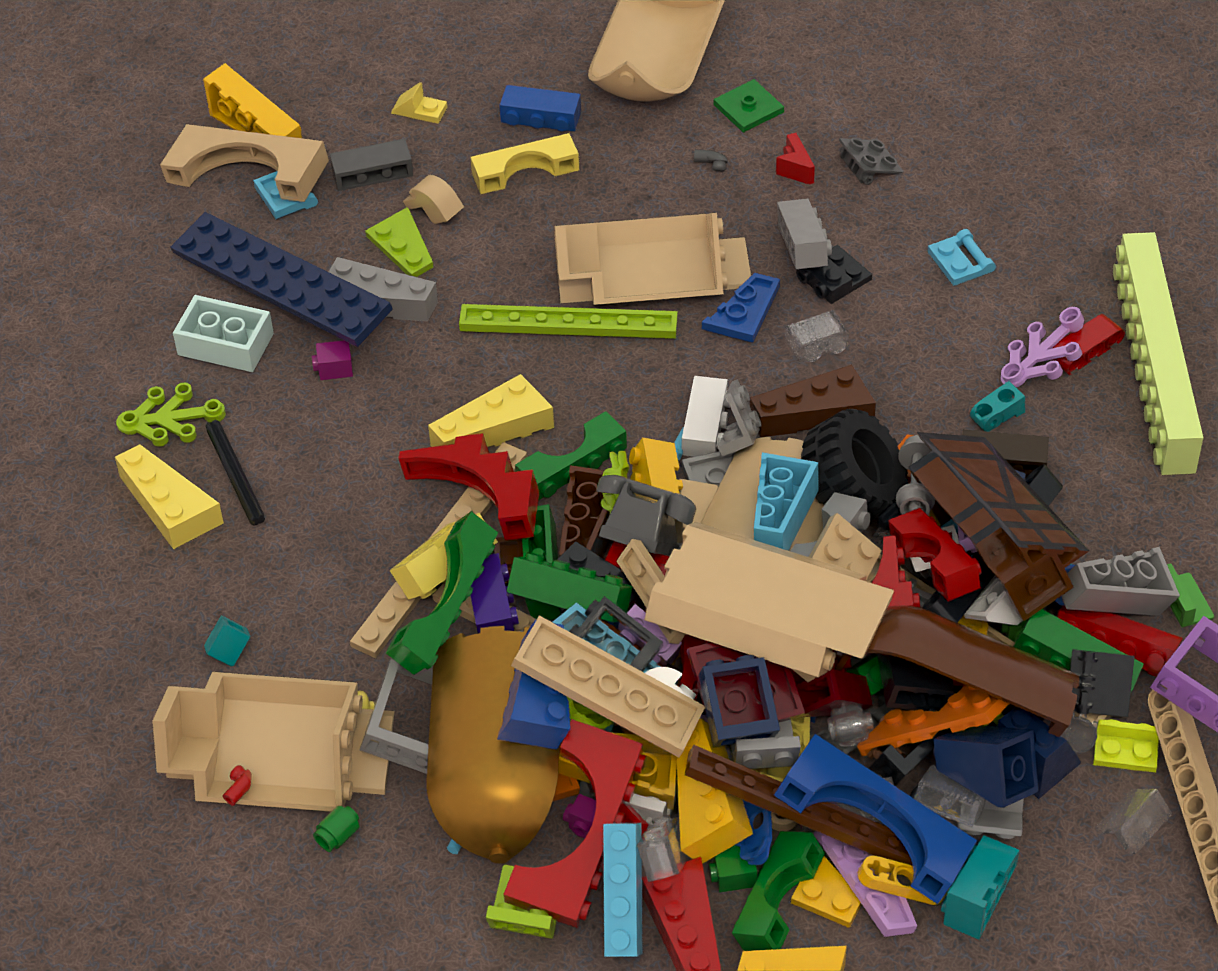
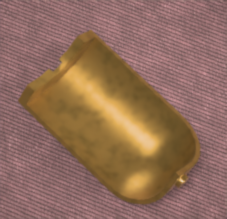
M504 626L481 628L480 633L465 636L463 633L447 639L436 652L438 659L433 665L426 781L429 803L441 827L457 844L469 852L497 864L507 863L536 836L550 810L558 780L559 746L557 749H550L497 739L503 723L504 709L507 706L510 695V685L515 674V668L511 664L519 652L521 641L529 627H524L523 632L505 631Z

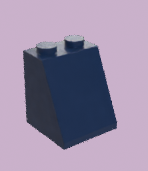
M1015 706L998 720V727L1030 729L1034 731L1038 792L1033 795L1038 799L1081 764L1080 759L1068 741L1062 736L1057 737L1048 733L1049 726L1035 714Z
M981 725L969 727L955 733L950 732L934 739L936 769L995 806L1004 808L1038 792L1033 730Z

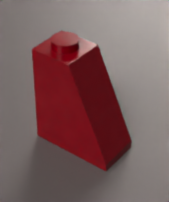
M827 670V673L815 677L810 682L804 681L796 685L805 711L802 717L852 715L873 706L866 676L838 670Z

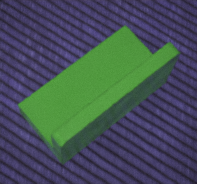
M1167 564L1180 595L1170 607L1181 627L1197 624L1203 616L1212 620L1214 614L1190 573L1178 575L1172 564Z

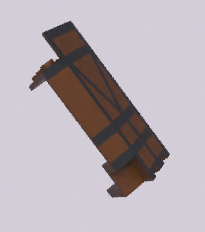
M917 432L919 438L931 452L908 468L916 482L921 483L934 497L935 505L931 510L937 521L942 526L953 519L976 548L981 560L1001 582L1014 609L1023 621L1074 588L1065 568L1088 553V548L985 437Z

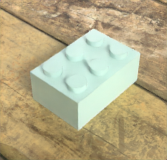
M194 295L173 332L178 355L249 372L254 371L274 334L269 311Z

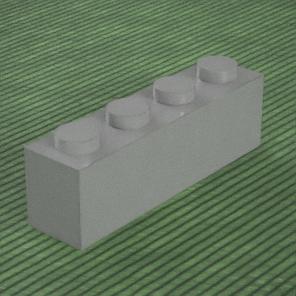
M809 199L777 202L778 226L795 269L828 266V256L832 255L831 241L827 239L826 229H822L821 218L817 216L816 207L812 208Z

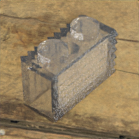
M832 309L825 314H817L810 319L807 318L801 322L797 321L795 324L787 325L785 327V343L799 364L807 361L814 362L821 356L830 353L837 354L847 348L849 345V331L835 310Z
M935 765L930 766L919 781L914 797L915 800L933 812L972 828L978 818H980L986 803L984 798L939 772Z

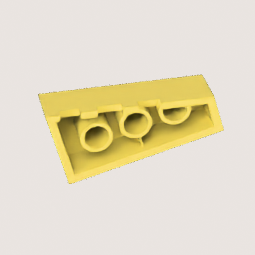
M138 445L115 456L120 478L173 549L224 523L219 502L142 445Z

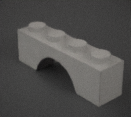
M834 492L822 508L823 529L829 518L835 513L841 515L859 532L866 530L869 526L870 513L867 512L866 499ZM817 541L795 544L790 551L809 557Z

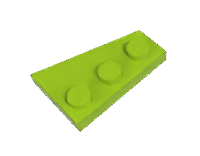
M408 207L365 231L366 237L406 275L418 277L433 268V261Z

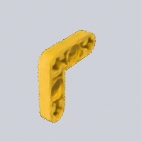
M869 856L858 868V879L864 886L870 889L930 905L940 904L948 894L947 891L937 904L913 887L902 885L898 881L897 875L906 876L912 883L914 871L912 865L879 856Z

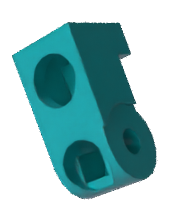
M1008 381L975 404L970 412V418L984 431L989 432L1014 415L1018 417L1025 413V396Z

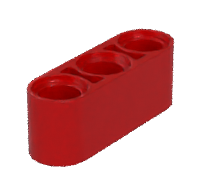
M1100 314L1084 324L1079 331L1072 332L1062 338L1053 347H1061L1070 342H1076L1082 350V356L1079 359L1069 361L1066 357L1051 359V361H1058L1062 370L1068 375H1072L1070 372L1076 368L1078 370L1092 362L1090 359L1093 357H1099L1112 349L1110 346L1113 344H1119L1124 338L1125 331L1105 314Z

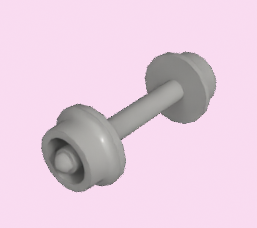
M918 435L911 436L906 439L904 445L900 448L898 459L904 468L910 470L908 468L910 465L931 452V450ZM912 473L911 483L901 487L896 494V503L902 515L921 508L928 515L935 505L934 497L921 483L916 482Z

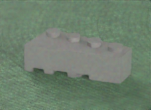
M339 257L336 258L329 270V273L389 301L393 310L386 317H393V319L428 321L438 304L436 282Z

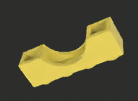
M568 133L472 156V175L480 194L505 189L509 177L515 172L526 168L544 169L554 176L579 171V154Z

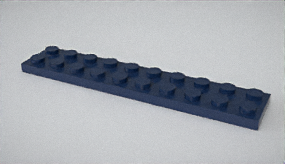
M204 212L170 247L173 253L356 347L393 310L389 301L207 212Z

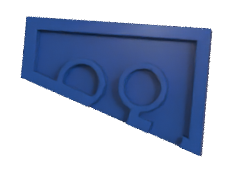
M754 273L735 291V295L727 303L723 302L717 307V312L711 318L707 317L702 321V330L753 343L780 288V279Z

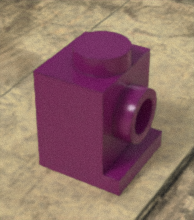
M579 794L573 804L569 803L564 811L563 820L568 822L569 829L581 838L587 836L592 826L596 811V800Z

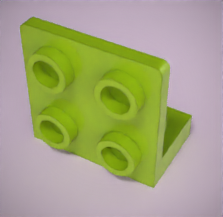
M504 865L494 906L488 905L486 920L490 928L553 939L557 921L548 916L547 912L540 909H530L528 911L505 903L503 894L514 866Z

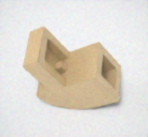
M428 175L409 191L410 196L403 201L409 209L422 207L430 221L434 224L447 222L464 208L454 190L444 180L434 175Z

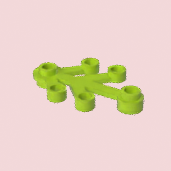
M180 383L175 387L176 394L156 413L148 414L156 405H160L165 401L164 390L161 387L150 388L147 392L148 398L136 410H129L120 414L116 424L122 433L127 435L139 433L151 440L153 445L160 447L166 445L169 441L166 429L179 436L183 442L189 443L196 439L197 435L194 425H181L176 421L202 417L207 422L214 420L222 421L225 418L226 412L223 403L217 399L208 400L201 407L176 410L184 401L190 400L193 396L191 385ZM158 424L161 427L153 429L148 425Z

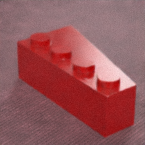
M701 857L642 877V897L676 970L721 971Z

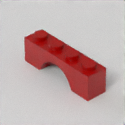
M921 508L888 520L890 535L896 536L897 547H903L905 558L927 557L933 559L930 564L934 587L948 601L981 588L979 580L981 567L979 562L975 558H971L965 552L963 546L957 544L946 530H942L932 516L929 517Z

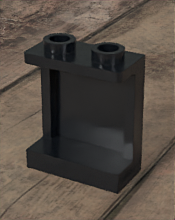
M931 707L928 711H936V710ZM950 728L940 730L932 739L920 741V744L905 758L890 745L868 769L896 787L934 751V739L952 731Z

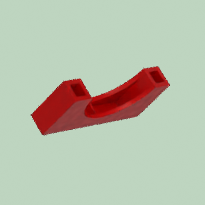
M571 719L570 731L562 741L560 752L561 757L571 761L584 772L592 785L596 798V811L592 826L579 847L561 861L543 867L514 865L503 895L505 903L528 911L530 909L543 910L553 920L577 928L580 919L586 921L592 902L588 901L591 890H598L603 876V872L599 871L604 860L603 824L623 823L625 813L621 812L625 801L630 803L636 784L632 783L636 772L641 774L647 756L643 755V744Z

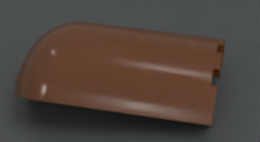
M907 605L888 607L866 652L887 654L906 659L1051 721L1048 733L1060 737L1070 725L1078 696L1072 693V689H1077L1079 686L1078 675L926 609ZM835 650L837 664L834 670L841 671L846 662L853 656Z

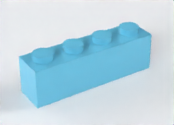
M641 823L603 824L604 956L637 957L643 954Z

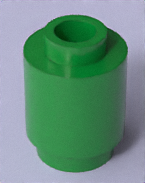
M338 805L316 826V831L313 833L315 841L328 852H331L334 848L339 849L360 828L358 823L359 816L351 807Z

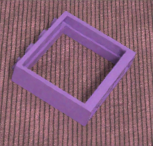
M1203 616L1163 666L1150 688L1218 733V695L1176 668L1192 647L1218 663V625Z

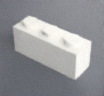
M694 376L682 435V451L684 456L696 457L717 452V446L724 434L720 433L721 428L726 429L728 422V412H724L725 407L730 408L725 395L727 392V379Z

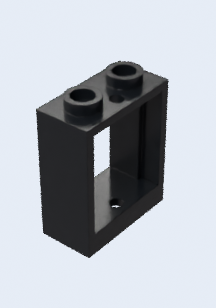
M605 596L600 602L595 599L584 613L587 616L586 620L581 626L575 624L569 632L584 640L605 612H607L646 642L645 646L630 663L631 666L643 672L663 647V641Z

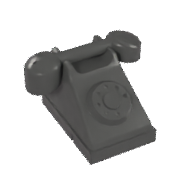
M620 475L602 476L596 488V492L619 494L606 524L601 527L599 536L628 545L631 539L641 540L648 552L654 554L671 555L674 548H679L674 519L686 525L691 524L697 509L690 499L681 494L650 486Z

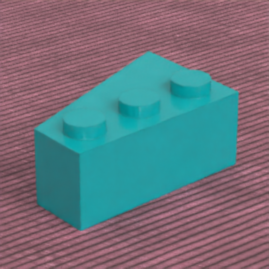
M984 835L978 845L973 846L963 869H960L941 907V912L945 913L943 925L979 940L1017 866L1019 849Z

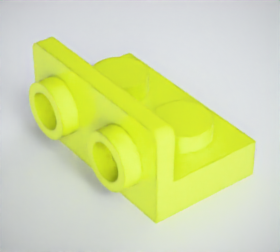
M1114 719L1098 720L1093 765L1156 773L1159 738L1155 726L1145 723L1119 722Z

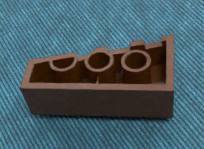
M851 364L750 397V408L758 413L761 421L758 434L760 437H768L812 429L846 409L862 410L867 412L869 416L875 417L876 402Z
M570 465V481L567 486L568 497L564 510L565 521L562 527L559 557L573 543L578 542L603 558L610 539L600 537L599 534L602 525L606 524L610 512L602 507L603 493L596 492V488L605 470Z

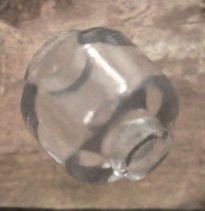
M859 704L835 708L831 711V717L826 718L831 741H837L841 747L856 745L867 740L869 737L868 731L874 730L870 711L864 712Z

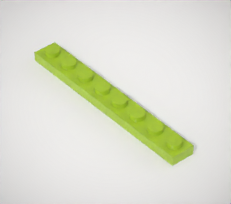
M462 304L459 329L460 331L676 339L678 314L677 311Z

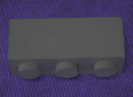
M405 139L330 153L332 173L338 191L413 176L412 159Z

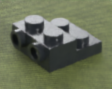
M838 244L832 247V255L828 256V266L796 270L798 279L803 284L807 283L810 285L819 298H825L830 304L872 280V273Z

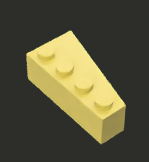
M520 374L429 424L431 447L455 444V438L458 436L483 433L487 447L492 445L496 447L503 442L505 443V441L517 437L524 438L532 435L533 432L554 428L553 407Z

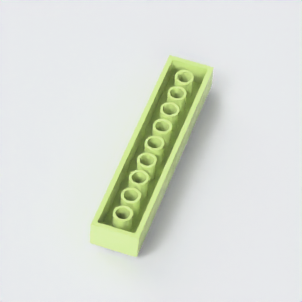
M1155 232L1122 234L1121 245L1116 247L1118 264L1113 266L1114 280H1119L1120 283L1117 287L1118 299L1124 301L1122 304L1123 320H1128L1126 336L1128 340L1132 339L1133 342L1131 343L1130 353L1131 359L1137 361L1135 365L1136 380H1141L1142 383L1139 388L1140 400L1146 402L1144 419L1145 422H1150L1151 427H1149L1150 444L1155 443L1156 447L1153 451L1154 464L1160 465L1162 475L1193 474L1197 470L1203 434Z

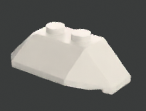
M996 576L991 579L964 614L966 619L1018 625L1023 621L1018 616Z

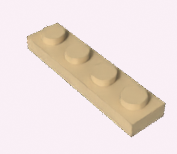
M631 539L617 559V563L647 608L651 591L656 581L662 583L665 576L642 541ZM658 625L669 643L679 644L686 635L685 633Z

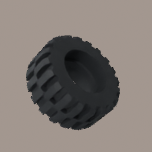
M842 410L810 429L804 439L801 459L818 462L819 490L815 496L818 502L825 505L834 492L866 499L870 521L885 512L896 501L898 490L908 484V479H906L908 470L901 465L898 459V443L895 438L891 437L888 428L885 425H881L876 417L869 416L867 412L862 410Z

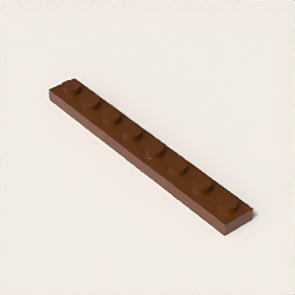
M693 745L689 751L685 769L686 776L874 856L913 866L905 846L888 827L830 802L812 804L800 813L774 796L782 782L696 745Z

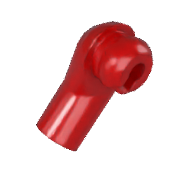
M237 765L231 771L230 779L235 782L222 795L223 799L232 806L244 796L251 786L252 773L249 769L245 770L241 765Z

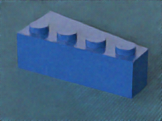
M534 620L531 627L523 637L520 648L523 645L532 627L534 626L536 620ZM556 624L564 629V625ZM515 668L514 678L509 689L508 703L502 717V727L499 730L497 739L557 749L570 731L569 701L567 696Z

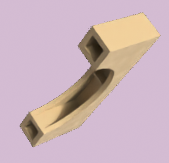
M186 124L160 166L166 182L190 187L199 176L215 167L234 162L261 163L278 171L275 182L281 199L305 202L329 159L323 141Z

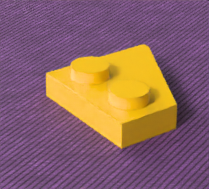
M825 856L814 878L799 882L791 897V904L850 928L862 905L843 876Z

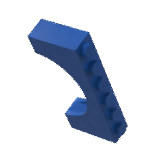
M816 734L812 737L774 794L775 797L800 813L808 806L818 802H839L859 808L880 820L895 833L909 853L914 870L910 886L937 904L954 882L977 841Z

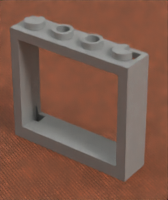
M390 658L360 750L427 774L429 745L380 728L379 724L396 672L432 684L433 666L428 670L424 668L413 675Z

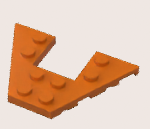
M953 680L954 686L963 687L956 694L950 696L948 702L939 711H924L921 709L915 711L891 710L857 745L861 756H866L875 747L890 744L897 748L906 743H916L932 739L938 731L950 728L952 733L969 727L989 724L1010 703Z

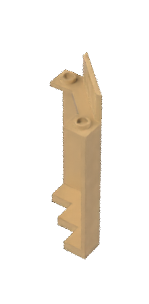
M695 522L686 525L682 533V537H684L680 550L674 548L664 566L666 570L664 581L662 583L656 581L651 591L644 620L749 655H754L758 658L764 657L767 661L819 677L827 673V670L830 671L836 657V653L832 652L833 650L861 659L865 657L891 602L894 590L866 582L867 575Z

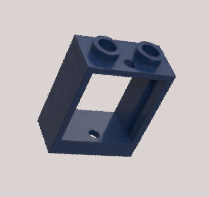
M745 655L738 657L735 662L724 663V660H713L707 662L702 667L698 677L713 748L734 745L738 739L774 738L778 734L780 727L764 657L755 658L754 655ZM755 671L765 720L723 726L713 678Z

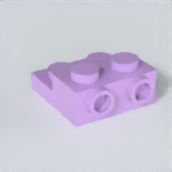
M634 604L627 614L663 641V647L653 660L657 664L660 663L663 667H666L668 663L671 665L679 655L682 642L680 641L679 644L669 643L658 624L645 621L646 612ZM619 622L618 629L621 631L619 635L633 646L636 643L640 648H643L646 642Z

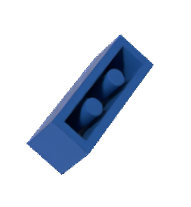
M506 85L500 103L501 122L509 125L518 124L534 128L542 127L557 129L558 131L575 132L581 114V94Z

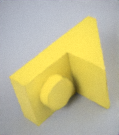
M419 82L400 95L391 113L439 124L447 109V101L424 97L422 82Z

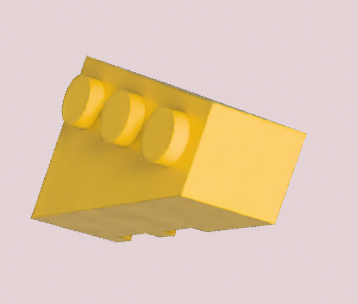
M642 437L639 443L630 451L629 463L632 464L630 479L679 494V490L683 488L682 480L676 479L675 471L679 470L675 443Z
M847 946L743 951L737 971H844Z

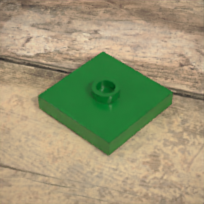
M755 79L713 99V105L743 133L784 113V106Z

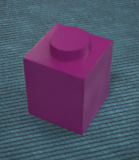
M347 341L316 343L317 355H312L313 371H319L320 380L353 377L351 352Z

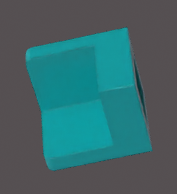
M221 615L204 648L207 655L225 664L234 666L251 636L246 627Z

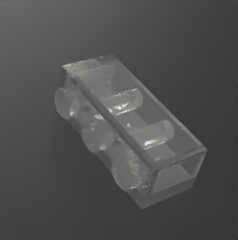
M664 815L653 819V824L648 826L637 844L648 882L679 874L689 857L681 851L679 817L671 819L670 815Z

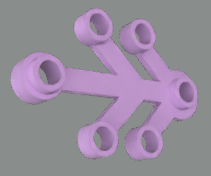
M1069 307L1063 310L1059 317L1062 324L1042 343L1041 339L1046 334L1043 324L1041 322L1031 323L1027 328L1029 334L1028 356L1022 362L1021 357L1026 354L1027 349L1023 341H1012L1008 345L1010 362L1001 370L1002 383L1005 384L1010 381L1015 387H1019L1029 378L1044 375L1052 380L1059 378L1063 370L1058 361L1053 360L1045 365L1033 366L1037 362L1066 357L1069 361H1075L1082 356V350L1076 342H1070L1065 346L1053 348L1069 332H1077L1083 327L1084 317L1080 309Z

